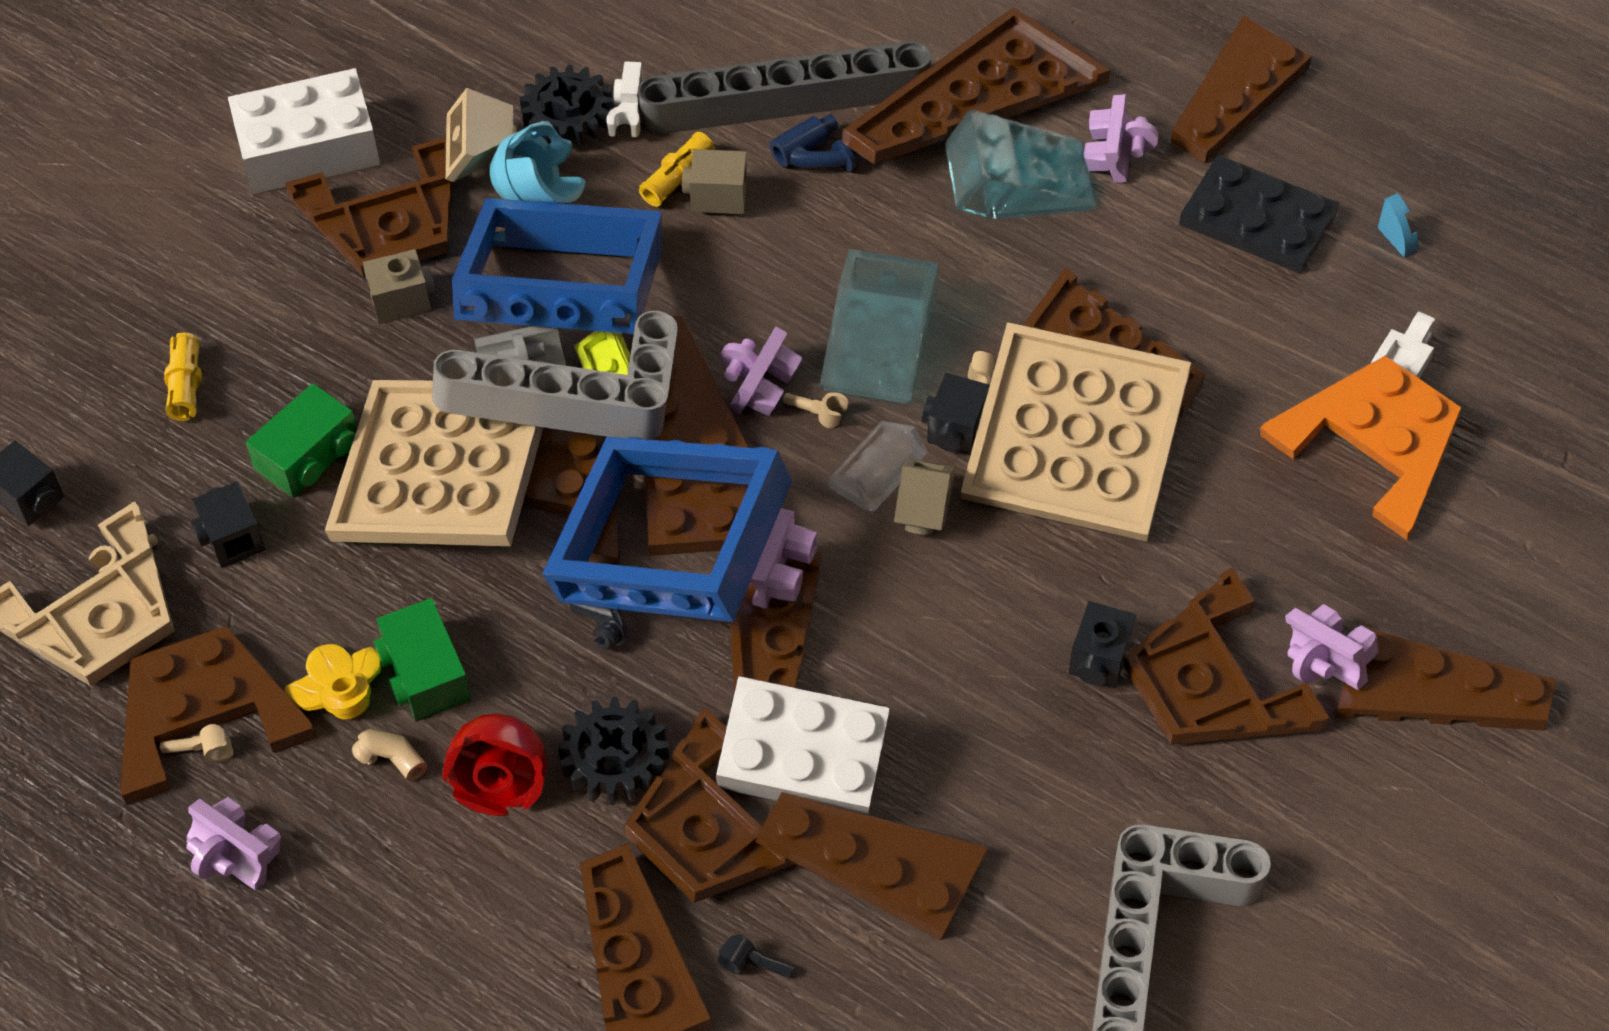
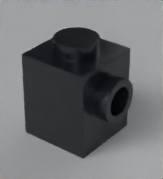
M945 373L936 397L929 395L923 409L922 423L928 424L927 443L936 445L945 451H958L971 455L990 384Z
M14 440L0 452V505L29 527L42 515L52 511L56 504L64 497V494L53 469Z
M238 481L224 487L213 488L206 494L192 499L198 514V518L190 521L201 547L208 544L211 545L221 568L266 550L256 519Z
M1088 601L1072 647L1069 674L1079 677L1082 681L1091 685L1104 684L1116 688L1123 669L1125 655L1128 653L1133 639L1136 614Z

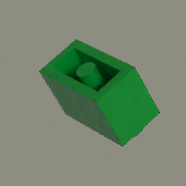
M312 383L245 443L253 468L294 498L305 487L313 485L319 479L322 472L337 458L350 452L357 426L352 410Z
M432 598L376 618L381 635L380 638L373 640L376 652L383 668L392 665L396 677L389 679L397 703L399 707L408 704L415 721L472 700L466 674Z

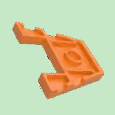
M1383 356L1265 422L1260 427V436L1294 460L1323 427H1328L1400 478L1373 507L1372 516L1402 538L1408 540L1412 536L1420 510L1425 504L1435 473L1442 462L1459 420L1461 407L1387 356Z

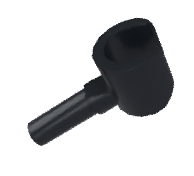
M740 934L731 936L720 949L717 958L718 964L733 974H739L747 962L756 967L790 979L795 967L757 951L754 944Z

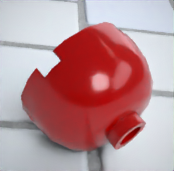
M500 713L481 715L463 725L452 738L444 760L442 777L445 783L448 779L449 784L454 788L452 796L460 804L478 813L493 816L507 815L508 810L505 807L523 805V811L531 807L541 796L547 769V755L539 735L526 722L515 716Z

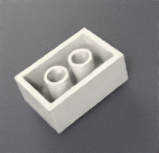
M356 68L228 97L252 194L286 187V182L321 172L324 173L326 178L380 165L374 133Z
M738 676L716 774L717 785L724 790L776 801L781 792L868 815L890 708Z

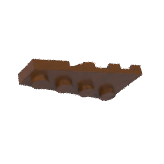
M1243 16L1173 128L1171 142L1203 163H1206L1310 68L1312 56L1248 17Z
M1067 268L1064 269L1023 325L1187 361L1163 341L1154 342L1141 332L1142 325L1129 315L1123 318L1107 306L1108 299L1095 289L1089 292L1077 283L1078 276ZM1191 364L1179 413L1180 417L1184 415L1204 385L1205 374L1193 364Z
M815 552L810 564L787 558L786 566L803 570V581L796 601L771 597L767 609L753 605L752 599L757 589L750 581L734 621L729 622L734 692L738 676L797 688L822 564V552Z
M1369 629L1377 636L1379 652L1366 665L1368 682L1359 690L1344 682L1335 718L1353 719L1354 714L1378 715L1379 721L1399 722L1401 717L1429 718L1430 724L1450 725L1452 720L1475 721L1478 727L1544 730L1550 713L1556 679Z
M781 792L755 841L941 940L988 849L984 846Z
M626 843L580 862L606 1031H704L711 1028L709 1013L629 844Z

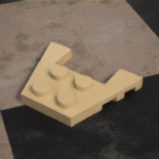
M135 501L98 524L103 536L121 559L43 610L34 613L11 581L0 587V631L89 686L94 685L129 662L131 658L138 656L175 632L144 517Z

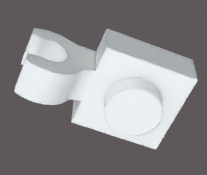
M624 62L622 79H615L614 104L619 106L613 108L607 115L609 136H615L616 128L621 124H629L631 126L632 137H638L640 134L638 87L643 81L642 62Z
M1418 311L1405 334L1391 329L1371 363L1383 356H1387L1420 378L1432 358L1434 347L1427 344L1432 336L1430 329L1435 322V318Z

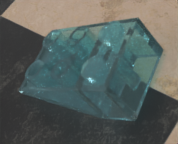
M970 109L945 142L955 205L958 210L999 219L1091 211L1096 207L1089 170L1084 158L1082 140Z
M855 249L848 250L838 287L820 389L911 404L937 300L939 263Z

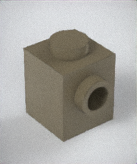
M693 149L691 167H684L682 177L683 193L690 194L691 212L744 214L748 183L746 151Z
M415 249L362 262L378 324L431 311L428 293L436 291L429 265L420 266Z
M908 458L902 466L894 522L906 524L905 530L916 534L931 535L934 529L942 530L947 522L955 466Z

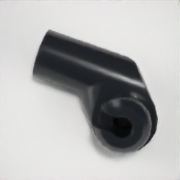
M570 604V610L573 614L595 620L597 627L594 629L593 635L598 637L594 642L599 648L611 650L615 646L622 645L627 635V626L619 609Z

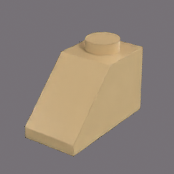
M469 88L465 89L447 113L446 180L455 182L490 165L501 141L505 137L517 132V127L513 124V105Z

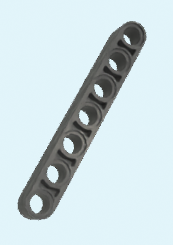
M908 41L653 76L642 81L638 87L640 120L643 128L648 132L665 134L875 105L884 101L931 67V51L923 43Z

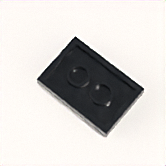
M1217 155L1181 212L1179 225L1302 274L1335 218L1339 202Z

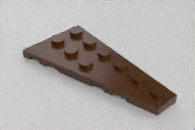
M1013 7L843 129L842 143L875 165L1109 82L1111 70Z
M672 316L677 322L678 329L664 426L661 435L653 440H679L685 443L708 445L719 443L727 446L748 448L683 316ZM645 476L649 556L721 551L749 485Z

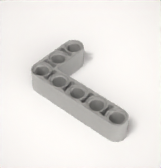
M648 311L638 317L635 324L627 375L462 350H448L438 355L434 361L432 401L438 409L450 414L607 437H638L645 440H653L661 435L664 426L678 329L677 322L672 316L661 311Z
M1133 825L1121 833L1113 868L1092 1031H1143L1160 894L1234 906L1254 904L1262 897L1271 866L1270 857L1263 847L1247 840L1150 825ZM1141 853L1150 860L1139 862L1133 860L1129 855ZM1192 861L1199 864L1202 868L1191 870L1184 867L1181 862ZM1234 870H1247L1250 873H1252L1254 877H1240L1236 873H1234ZM1134 899L1140 901L1145 907L1132 909L1123 904L1122 901ZM1128 946L1135 949L1139 955L1125 957L1119 954L1116 948ZM1124 995L1131 999L1133 1004L1118 1006L1109 997Z

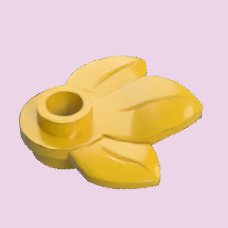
M336 644L318 646L307 657L306 669L309 675L287 685L285 693L298 708L304 711L325 708L339 719L357 717L369 706L371 694L369 684L381 671L380 658L372 647L361 649L350 656L343 647Z

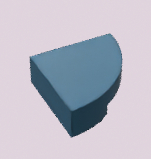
M1396 193L1384 200L1378 229L1399 253L1406 257L1417 252L1418 234L1417 231L1411 234L1405 214L1409 213L1410 209L1403 198Z

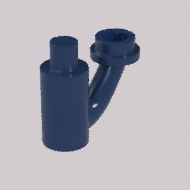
M828 114L821 119L812 116L769 142L772 156L782 167H787L790 164L808 169L841 166L845 171L849 172L855 169L856 164L861 161V155L842 143V140H837L832 144V151H814L829 141L828 134L838 129V122L832 114Z

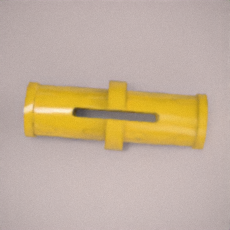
M695 132L692 138L676 153H668L662 159L661 167L639 185V193L648 204L659 207L679 185L682 186L684 167H691L693 149L716 150L714 143L706 134Z
M186 332L177 333L176 338L171 337L170 363L164 372V381L168 386L165 411L169 418L176 421H188L190 416L195 417L197 410L196 390L202 381V372L198 367L200 341L195 335Z

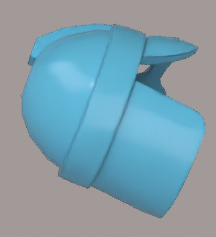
M549 121L531 124L523 130L505 137L499 144L490 163L492 185L496 192L503 199L570 203L581 196L585 187V180L580 177H559L558 165L569 156L572 150V143L561 138ZM541 136H548L551 143L548 144Z

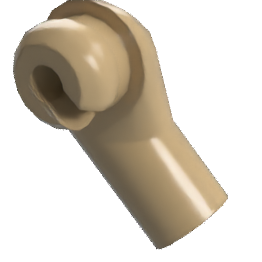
M368 729L358 735L359 741L355 742L352 746L353 756L359 762L369 765L374 764L378 756L388 758L408 781L418 779L427 770L426 762L402 735Z

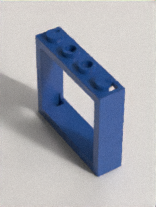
M486 198L452 278L454 320L634 334L636 321L644 313L662 253V211ZM496 227L505 228V232L495 231ZM493 246L634 257L625 286L482 275ZM474 306V310H468V307ZM627 314H630L629 323L616 322L615 318H626Z
M606 437L542 574L560 603L733 622L788 493L792 479L778 450H771L765 447L746 448L719 443L708 445L685 443L679 440L658 441L645 440L638 437ZM628 474L749 485L711 575L588 562Z

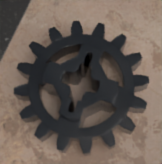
M567 65L565 72L559 73L553 66L550 67V76L545 77L537 73L535 75L536 85H524L525 95L520 96L519 99L524 127L537 122L549 121L561 138L566 140L575 139L576 143L580 146L584 145V136L589 135L597 139L600 137L599 127L608 128L607 115L614 108L610 85H604L601 74L590 78L588 67L576 73L572 65ZM543 136L546 142L550 144V138L548 136Z
M612 697L609 708H602L597 700L592 701L591 714L587 715L580 710H576L574 712L576 726L564 725L562 728L564 741L558 743V752L561 759L560 764L563 777H570L572 790L575 792L587 787L588 798L591 802H594L601 793L607 794L609 805H615L618 794L625 793L630 802L635 801V789L640 786L648 791L653 783L651 775L660 777L665 770L663 760L669 759L664 725H656L655 712L652 709L640 715L638 701L636 700L631 701L627 708L620 707L618 697ZM587 742L589 747L584 751L585 758L582 760L580 757L581 749L584 743ZM645 742L647 750L645 756L641 759L638 754L642 751L641 744Z

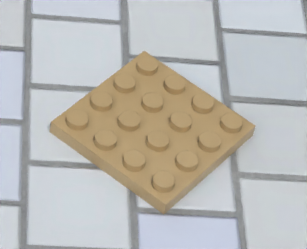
M1007 322L963 481L961 499L1147 542L1190 373L1191 362Z
M373 380L325 532L331 542L511 546L543 427L443 412L432 401L433 381Z

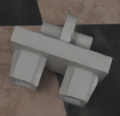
M529 326L474 339L477 353L566 366L558 328Z

